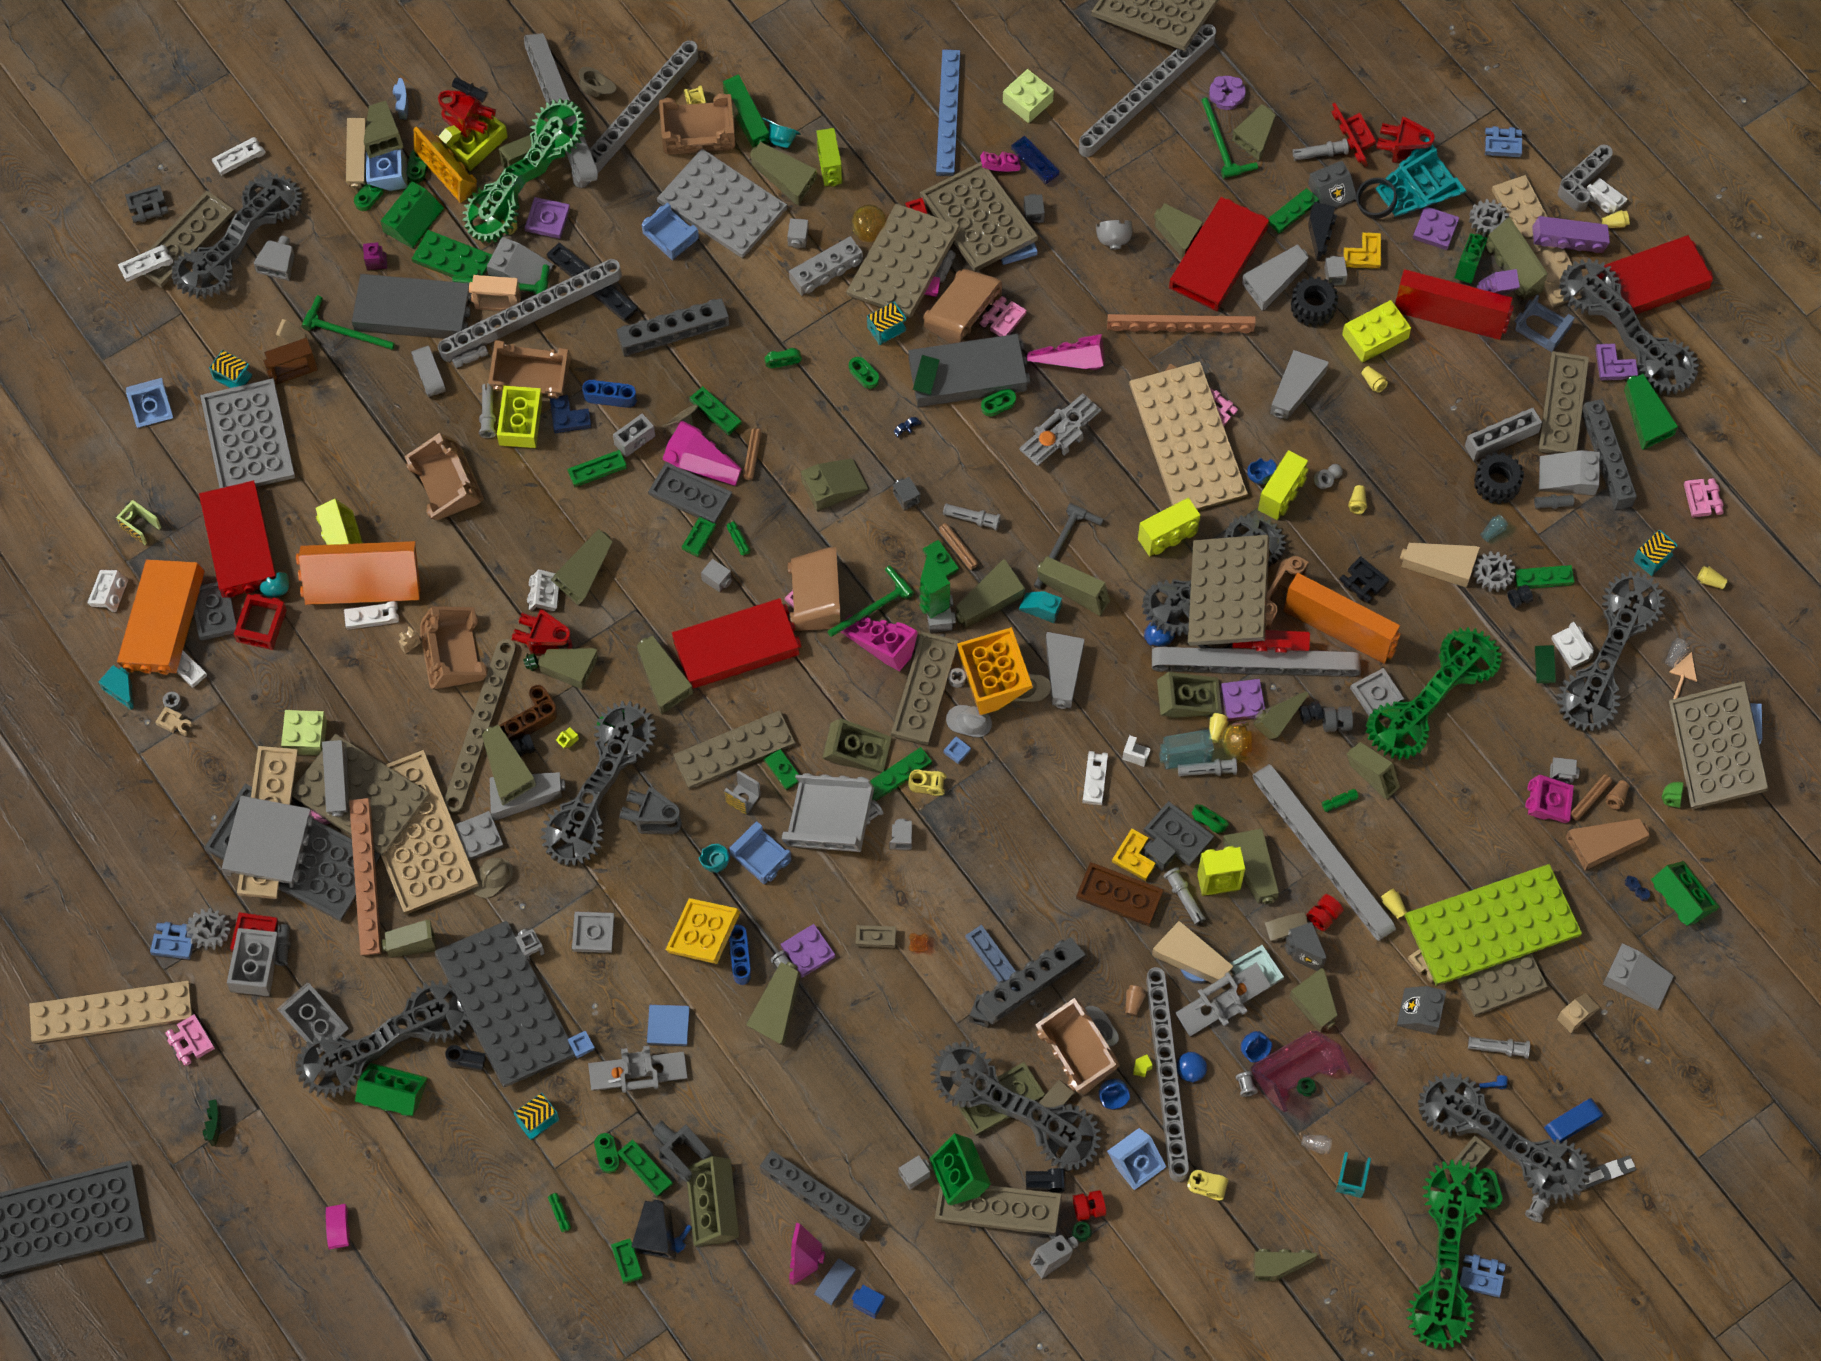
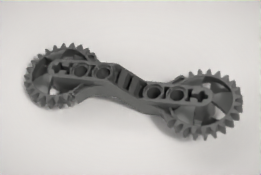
M268 173V177L261 174V179L254 177V182L249 180V185H245V190H243V208L235 214L225 236L213 247H199L197 252L191 249L190 254L184 252V257L179 255L178 260L174 261L172 279L173 284L177 285V289H182V294L189 292V297L195 294L196 299L200 295L204 299H206V295H210L213 298V293L220 295V290L226 291V286H230V281H232V263L239 258L250 234L262 224H276L277 219L283 222L284 217L290 219V214L295 216L296 211L300 210L302 193L300 192V187H297V183H291V178L285 180V175L278 178L277 173L274 177H271V174ZM260 186L264 188L259 193L255 191ZM281 200H284L289 207L284 210L281 209ZM186 263H194L192 272L184 266ZM215 278L220 281L216 285L210 284Z
M1588 258L1586 263L1581 259L1579 264L1574 261L1573 266L1568 265L1567 270L1563 271L1559 289H1561L1560 295H1565L1563 301L1569 300L1568 307L1574 305V311L1580 308L1583 314L1587 310L1589 315H1602L1616 326L1625 346L1636 355L1637 369H1640L1638 375L1644 374L1650 385L1653 386L1654 391L1659 389V393L1662 394L1664 390L1667 395L1670 394V391H1673L1676 395L1678 389L1681 392H1684L1685 387L1689 389L1691 383L1695 381L1699 367L1696 364L1697 358H1692L1694 351L1688 352L1689 346L1683 348V342L1678 345L1676 344V339L1670 343L1669 338L1653 337L1641 327L1632 306L1621 297V284H1618L1619 278L1615 277L1616 272H1610L1611 266L1605 268V262L1598 264V259H1596L1592 263L1590 258ZM1581 269H1587L1589 274L1583 277ZM1600 273L1605 275L1602 280L1597 276ZM1578 292L1582 296L1579 300L1574 298ZM1681 353L1683 357L1678 361L1676 355ZM1655 374L1660 376L1657 380H1654L1652 377ZM1675 375L1676 384L1671 385L1669 379Z
M1247 514L1246 518L1240 515L1239 520L1234 518L1233 523L1230 522L1224 537L1268 535L1269 549L1272 553L1269 556L1268 567L1281 559L1286 544L1283 541L1285 535H1280L1282 529H1276L1277 523L1271 525V519L1265 521L1264 516L1259 519L1257 514L1253 518H1251L1250 514ZM1245 526L1250 531L1242 535L1238 528ZM1173 579L1171 584L1167 580H1165L1164 584L1158 581L1157 586L1153 584L1151 589H1147L1142 608H1144L1143 614L1147 615L1145 620H1152L1150 626L1157 625L1156 631L1163 629V634L1170 631L1171 636H1173L1174 632L1181 636L1182 631L1186 635L1188 634L1189 623L1184 624L1178 619L1184 614L1189 618L1191 580L1180 581ZM1159 592L1168 596L1164 605L1156 596Z
M1629 571L1627 577L1624 573H1621V579L1615 576V583L1609 581L1608 586L1611 589L1605 588L1604 592L1608 595L1602 596V599L1607 601L1602 603V607L1607 608L1603 611L1608 623L1607 638L1595 662L1585 669L1576 671V678L1569 675L1570 682L1564 680L1563 684L1566 687L1559 688L1563 693L1557 695V698L1561 699V701L1557 702V706H1562L1559 713H1565L1562 718L1563 720L1570 719L1569 726L1573 723L1576 724L1575 730L1582 726L1583 732H1585L1586 727H1589L1590 731L1593 732L1595 726L1598 730H1601V724L1607 727V720L1613 722L1614 718L1611 714L1617 715L1618 711L1614 708L1620 707V704L1615 702L1620 699V696L1615 695L1619 691L1614 680V668L1627 640L1638 633L1645 632L1646 625L1652 628V621L1657 623L1659 620L1657 616H1662L1663 614L1659 610L1665 607L1664 604L1660 603L1665 600V597L1659 596L1663 593V590H1657L1659 583L1653 585L1654 578L1652 577L1647 580L1646 573L1643 577H1640L1639 571H1637L1635 576ZM1629 580H1633L1634 591L1629 592ZM1651 587L1653 591L1643 598L1641 593ZM1632 599H1636L1632 610L1628 609ZM1623 615H1627L1630 617L1631 621L1629 623L1622 622L1620 617ZM1613 633H1621L1623 639L1616 640L1613 637ZM1605 662L1609 665V669L1602 670L1599 664ZM1592 680H1599L1601 686L1598 688L1593 687L1591 684ZM1590 692L1594 693L1591 702L1586 704L1585 699L1588 698ZM1579 705L1580 710L1570 715L1569 711ZM1592 711L1593 723H1589L1587 712Z
M621 701L619 707L616 703H613L614 709L607 706V714L601 712L603 719H596L600 726H594L599 731L594 736L600 738L595 741L600 756L595 771L582 785L578 796L574 800L560 804L561 811L554 808L555 815L548 814L550 821H543L547 828H541V831L546 833V835L540 837L542 840H546L542 846L544 848L549 847L546 853L548 855L552 854L551 859L553 860L558 858L559 864H562L565 860V865L569 866L572 861L576 867L578 861L584 865L585 858L591 861V854L598 855L595 849H601L602 847L598 842L604 841L599 835L605 833L604 830L599 829L604 825L599 815V805L603 796L615 783L620 771L624 767L637 763L638 755L645 758L643 752L650 753L647 747L654 746L651 739H656L657 736L652 734V732L657 731V728L652 725L656 722L654 719H650L652 714L650 712L646 713L647 709L645 707L640 709L639 703H636L633 707L631 701L628 702L627 706L624 701ZM644 717L646 721L635 729L631 725L633 722ZM607 722L615 726V728L609 727L605 723ZM628 730L629 733L623 735L622 731ZM636 736L645 739L646 742L637 739ZM616 746H621V752L613 754V749ZM608 763H613V769L606 772L605 766ZM588 795H593V801L586 804L585 798ZM582 812L585 813L584 820L577 821V815ZM554 824L562 828V831L553 828L552 825ZM570 832H571V833H574V832H575V833H576V836H575V837H573V836L570 837V836H569V833H570ZM562 838L567 842L556 850L552 848ZM583 839H587V840L592 841V842H594V843H593V845H591V844H589V843L583 841Z
M432 980L430 986L424 983L423 989L417 987L416 993H411V998L407 999L406 1007L401 1014L388 1019L368 1036L358 1040H349L338 1036L336 1040H333V1036L330 1035L329 1039L326 1040L324 1035H322L321 1041H318L316 1037L313 1039V1044L307 1041V1048L301 1047L302 1054L297 1055L298 1061H296L295 1067H297L296 1075H300L298 1081H304L303 1088L310 1087L309 1093H312L314 1090L317 1091V1097L324 1093V1097L327 1098L328 1093H331L332 1097L335 1098L336 1092L343 1096L344 1089L350 1092L351 1085H356V1079L359 1080L366 1064L380 1058L397 1043L410 1037L420 1038L427 1042L433 1037L435 1043L438 1042L439 1038H442V1041L445 1043L447 1037L453 1040L454 1034L460 1036L461 1030H466V1024H469V1020L453 989L450 988V983L447 982L444 986L442 980H440L439 984L435 985V982ZM431 992L435 999L429 1001L426 993ZM451 994L452 998L448 1003L444 998ZM417 1017H422V1018H424L425 1020H424V1021H419V1020H417L416 1018H417ZM446 1020L451 1028L449 1031H446L442 1026ZM405 1025L407 1028L401 1029L398 1026ZM318 1047H322L326 1053L321 1058L316 1050ZM361 1049H367L369 1052L363 1053ZM343 1057H350L351 1060L345 1061ZM319 1075L323 1080L317 1085L314 1081ZM338 1077L341 1085L335 1086L331 1079Z
M965 1041L961 1042L960 1045L957 1042L952 1043V1046L947 1045L945 1050L939 1051L941 1056L934 1057L938 1063L931 1064V1067L935 1069V1071L930 1073V1075L935 1076L931 1083H937L934 1091H941L938 1096L939 1098L946 1096L945 1103L952 1100V1106H957L959 1103L960 1108L965 1107V1105L968 1108L976 1105H987L996 1112L1020 1120L1032 1129L1037 1147H1043L1040 1154H1047L1045 1161L1052 1159L1051 1166L1058 1164V1168L1063 1169L1065 1167L1066 1171H1070L1072 1168L1078 1170L1079 1165L1086 1167V1162L1090 1163L1093 1161L1091 1156L1097 1155L1094 1149L1100 1148V1145L1096 1144V1141L1101 1140V1137L1096 1136L1100 1129H1094L1097 1121H1090L1093 1116L1092 1114L1085 1116L1086 1109L1079 1112V1106H1075L1072 1109L1071 1104L1066 1105V1107L1062 1104L1048 1108L1035 1100L1011 1092L999 1083L995 1066L988 1065L992 1059L984 1058L987 1052L979 1053L980 1046L973 1049V1043H969L967 1047ZM971 1054H974L976 1057L973 1064H967L968 1058ZM940 1071H951L950 1077L940 1076ZM977 1080L982 1083V1090L976 1087ZM953 1084H955L959 1088L952 1096L949 1092ZM993 1092L998 1093V1095H999V1100H998V1101H995V1100H994V1098H993ZM1033 1111L1038 1113L1039 1118L1037 1121L1033 1118ZM1077 1117H1080L1082 1120L1077 1129L1072 1124ZM1050 1122L1055 1125L1054 1132L1049 1128ZM1081 1135L1091 1136V1141H1081ZM1059 1147L1066 1149L1060 1159L1056 1157Z
M1451 1072L1450 1077L1447 1078L1446 1074L1443 1073V1079L1435 1076L1436 1082L1429 1080V1087L1423 1086L1424 1093L1419 1094L1421 1100H1418L1419 1113L1422 1114V1121H1426L1427 1127L1433 1125V1132L1440 1129L1441 1135L1448 1131L1449 1136L1452 1135L1453 1131L1458 1136L1467 1133H1477L1490 1140L1508 1159L1519 1164L1523 1171L1524 1181H1528L1527 1187L1532 1188L1533 1195L1539 1192V1199L1546 1196L1547 1202H1549L1551 1198H1554L1555 1204H1557L1559 1198H1562V1201L1566 1203V1197L1574 1200V1193L1580 1196V1189L1586 1190L1585 1183H1589L1588 1175H1591L1590 1163L1586 1161L1587 1156L1582 1154L1581 1148L1575 1150V1143L1567 1146V1140L1560 1144L1559 1139H1556L1555 1144L1550 1139L1541 1142H1531L1518 1135L1500 1116L1487 1109L1484 1094H1480V1087L1476 1088L1475 1081L1470 1083L1469 1077L1463 1080L1462 1074L1454 1078V1074ZM1442 1085L1447 1090L1443 1095L1439 1089ZM1461 1085L1466 1087L1462 1095L1456 1092ZM1441 1112H1443L1447 1118L1442 1123H1439L1437 1119ZM1466 1112H1472V1113H1473V1114L1470 1115V1116L1464 1115ZM1483 1122H1490L1489 1125H1482ZM1521 1149L1526 1150V1152L1523 1154H1520L1517 1151ZM1566 1152H1569L1571 1156L1567 1163H1565L1561 1158ZM1537 1159L1544 1160L1542 1163L1535 1162ZM1546 1180L1553 1183L1548 1190L1543 1189ZM1565 1181H1567L1570 1187L1567 1191L1561 1185Z

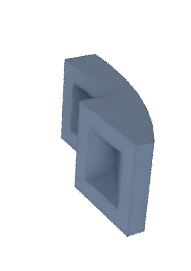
M838 1259L814 1295L832 1305L841 1294L844 1286L854 1275L856 1269Z

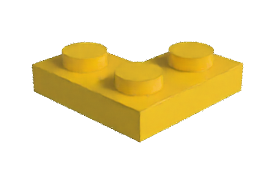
M1362 232V248L1344 247L1343 257L1345 258L1346 267L1380 269L1381 233Z
M1131 828L1113 857L1112 863L1146 881L1156 865L1154 861L1140 854L1148 842V837Z

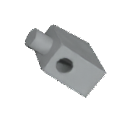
M280 236L278 243L274 241L266 242L254 261L257 273L287 281L290 280L295 255L293 248L289 246L290 239L288 237Z
M1059 1235L1038 1247L1030 1264L1041 1279H1043L1070 1259L1073 1249L1078 1247V1242L1073 1236L1065 1240L1062 1235Z

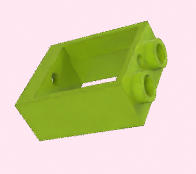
M835 129L817 130V151L824 186L842 184L841 160Z

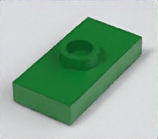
M699 517L683 543L682 550L699 557L714 532L716 524Z
M939 539L923 548L925 556L931 554L946 578L959 571L958 566Z
M781 749L764 759V762L786 791L799 783L795 778L796 775H799Z

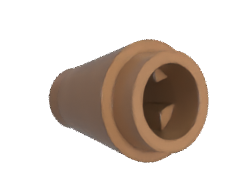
M1620 780L1607 794L1606 804L1616 810L1623 807L1630 785L1626 781Z
M1130 985L1129 989L1126 990V1014L1137 1016V1012L1146 995L1144 988Z

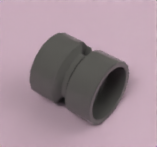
M1341 706L1338 710L1335 707H1324L1322 709L1324 732H1335L1338 728L1340 731H1352L1353 716L1351 706Z

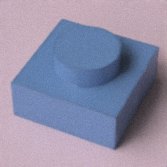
M955 737L944 749V754L959 764L971 751V748Z
M586 1031L567 1039L577 1059L595 1050Z

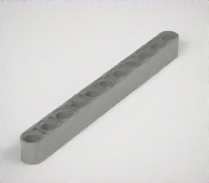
M1211 24L1201 26L1185 51L1177 48L1080 137L1079 153L1084 157L1092 156L1214 44L1215 27Z
M544 34L525 35V49L546 103L552 105V100L554 99L558 102L559 98L563 101L566 99L570 101ZM576 115L568 117L564 121L571 126L577 121ZM580 137L579 139L582 143H576L577 149L572 147L571 154L566 151L567 157L578 183L596 181L598 177L597 168L585 138Z
M685 41L589 149L597 168V174L659 105V100H663L698 60V48L695 42ZM572 170L573 183L576 187L584 188L590 183H578Z
M615 259L607 260L443 339L438 344L441 358L446 362H451L458 355L461 357V354L472 349L476 350L478 349L477 347L482 345L485 346L619 281L622 277L619 262Z
M1156 647L1152 649V669L1160 672L1358 676L1361 674L1360 654L1356 652L1287 650V653H1276L1275 650L1257 652L1256 649Z
M1268 764L1254 773L1252 776L1257 786L1375 939L1380 941L1395 931V925L1276 770Z
M1154 967L1147 973L1146 986L1170 1178L1173 1181L1182 1182L1187 1177L1189 1166L1164 971ZM1157 976L1160 978V981L1154 982L1151 980V977ZM1160 995L1163 999L1156 1001L1153 996ZM1163 1014L1165 1018L1159 1020L1155 1017V1015ZM1162 1032L1165 1033L1168 1037L1165 1039H1161L1158 1037L1157 1034ZM1165 1051L1168 1052L1170 1056L1167 1058L1161 1057L1160 1053ZM1170 1071L1172 1076L1165 1077L1162 1072ZM1172 1090L1174 1095L1167 1096L1164 1091ZM1174 1109L1177 1114L1171 1116L1167 1113V1110ZM1175 1128L1179 1131V1134L1172 1135L1169 1130ZM1179 1148L1182 1153L1176 1155L1171 1149ZM1180 1167L1184 1170V1173L1177 1174L1174 1172V1168Z

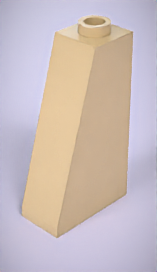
M347 118L346 182L348 186L355 189L362 188L367 183V151L364 145L367 121L365 118Z
M1409 543L1407 549L1403 548L1400 559L1403 562L1401 567L1467 588L1480 547Z
M1180 921L1153 948L1152 955L1155 958L1212 984L1223 978L1227 972H1229L1231 977L1233 976V965Z

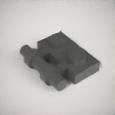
M160 185L125 194L130 213L138 212L137 215L131 216L133 223L139 221L141 223L146 222V219L160 218L162 215L169 213L167 206L159 208V205L166 203ZM154 208V210L143 212L144 209Z

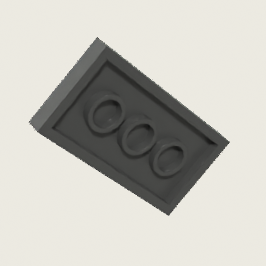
M668 462L664 464L648 491L650 496L716 524L732 497L731 491Z

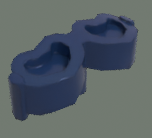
M911 417L905 423L899 424L894 430V434L899 438L906 429L909 433H912L910 428L919 424L922 425L917 417Z
M1628 875L1625 879V885L1629 887L1630 891L1635 892V895L1641 901H1648L1650 898L1649 890L1641 887L1637 878Z

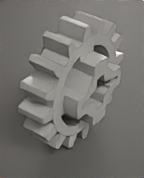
M1488 199L1485 200V203L1479 201L1478 206L1474 204L1473 209L1470 211L1469 223H1472L1471 228H1477L1476 233L1483 232L1485 237L1486 233L1490 234L1503 221L1509 218V213H1506L1507 208H1501V202L1498 205L1495 204L1494 199L1492 203H1489Z
M1490 551L1488 556L1482 554L1481 559H1477L1473 569L1475 571L1473 577L1477 578V584H1483L1482 589L1487 586L1489 587V592L1492 591V588L1499 592L1500 587L1505 590L1507 584L1511 585L1512 579L1515 576V566H1510L1512 560L1507 561V555L1501 557L1500 552L1493 555L1492 551Z
M211 908L208 909V912L201 909L200 914L194 912L193 918L189 917L186 926V931H188L187 938H191V944L197 943L198 949L204 946V949L207 950L208 946H211L215 950L216 944L223 946V941L228 940L230 928H228L229 921H225V915L219 916L218 910L212 913Z

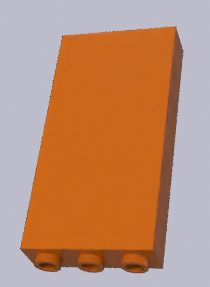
M415 541L300 546L299 553H296V563L300 565L298 579L302 581L303 585L300 587L301 597H304L305 605L420 599L421 588Z
M145 561L117 663L127 672L141 671L147 674L158 672L163 675L177 673L205 573L204 569L197 562Z
M1299 573L1296 574L1288 588L1283 612L1383 664L1386 663L1388 658H1393L1396 652L1395 648L1399 642L1398 639L1401 635L1398 632L1399 624Z

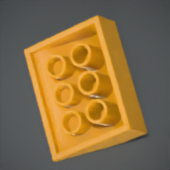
M416 126L414 128L415 153L458 202H463L473 192L477 191L476 178L465 171L466 168L463 163L458 162L454 158L453 152L443 146V142L438 135L435 136L431 131Z
M1012 627L957 643L960 659L979 715L997 711L1033 688Z

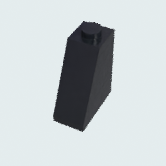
M656 1199L653 1202L645 1201L631 1247L639 1254L675 1259L676 1249L671 1210L665 1206L663 1201Z

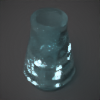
M1500 515L1493 516L1480 535L1486 542H1489L1492 538L1504 532L1508 523Z

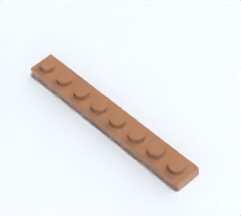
M1108 314L1107 330L1204 331L1206 333L1221 331L1224 333L1254 332L1255 317Z
M369 798L349 800L360 955L382 954L371 802Z

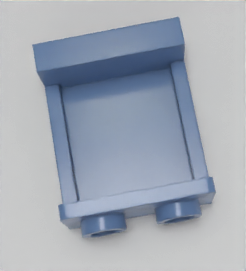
M669 203L660 206L656 213L651 217H647L642 223L643 234L671 260L675 259L699 239L698 229L694 225L691 227L687 225L671 210Z
M757 821L730 847V855L763 884L767 881H772L776 877L777 871L780 868H785L791 861V851L783 849L763 831L762 825Z

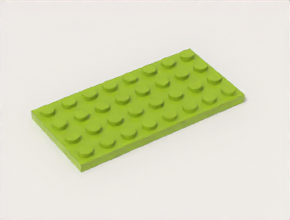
M1550 864L1405 913L1407 923L1436 986L1568 941L1582 934Z

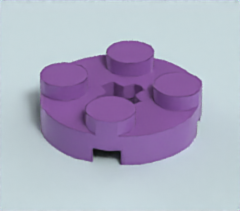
M1218 76L1210 86L1209 98L1216 104V107L1223 110H1232L1244 101L1245 87L1240 78ZM1228 90L1231 93H1229V95H1225V92L1223 91Z

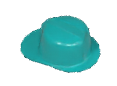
M762 118V120L769 123V139L776 146L789 148L795 136L801 135L800 132L794 129L780 126Z

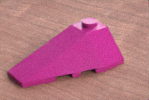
M1102 334L1078 338V342L1073 344L1063 342L1055 349L1052 346L1030 351L1027 355V361L1082 369L1090 368L1091 370L1100 369L1101 366H1104L1105 362Z
M681 421L667 444L662 460L678 468L734 486L737 485L742 469L730 457L722 454L715 447L716 444L712 441L709 442L698 428Z
M866 617L841 631V633L883 663L898 671L911 659L918 634L917 630L903 623L891 624L885 620L878 622Z
M796 1223L791 1246L792 1258L790 1268L793 1270L792 1272L790 1271L789 1282L793 1285L818 1270L819 1264H823L825 1258L822 1244L799 1223Z

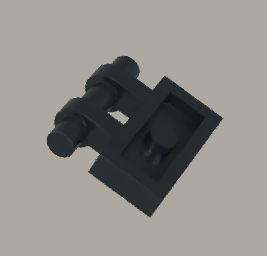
M1361 556L1348 568L1347 572L1352 576L1348 578L1343 574L1339 579L1346 589H1351L1357 594V598L1367 603H1370L1373 599L1368 594L1370 590L1377 595L1389 583V579ZM1358 580L1364 587L1360 588L1355 582Z

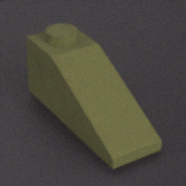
M1307 691L1298 693L1269 708L1260 710L1255 716L1256 721L1253 725L1268 739L1277 738L1309 693Z

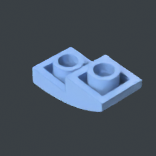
M399 78L397 85L395 84L393 87V95L396 97V111H398L399 119L406 120L408 115V97L403 79Z

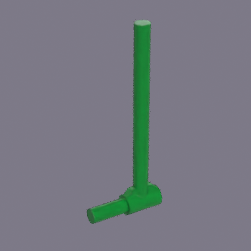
M1207 97L1203 98L1201 101L1225 164L1221 169L1223 179L1258 169L1257 162L1241 166L1235 163L1232 164L1209 99Z
M547 264L542 266L541 279L535 285L519 283L520 291L534 292V295L547 290L550 266ZM453 276L452 282L470 283L473 282V278Z
M319 295L316 296L311 309L308 310L301 325L307 331L317 326L392 350L395 346L394 342L319 320L317 311L323 301V297Z
M889 565L885 568V571L895 582V590L828 630V634L830 637H833L897 597L901 596L902 598L909 599L915 592Z

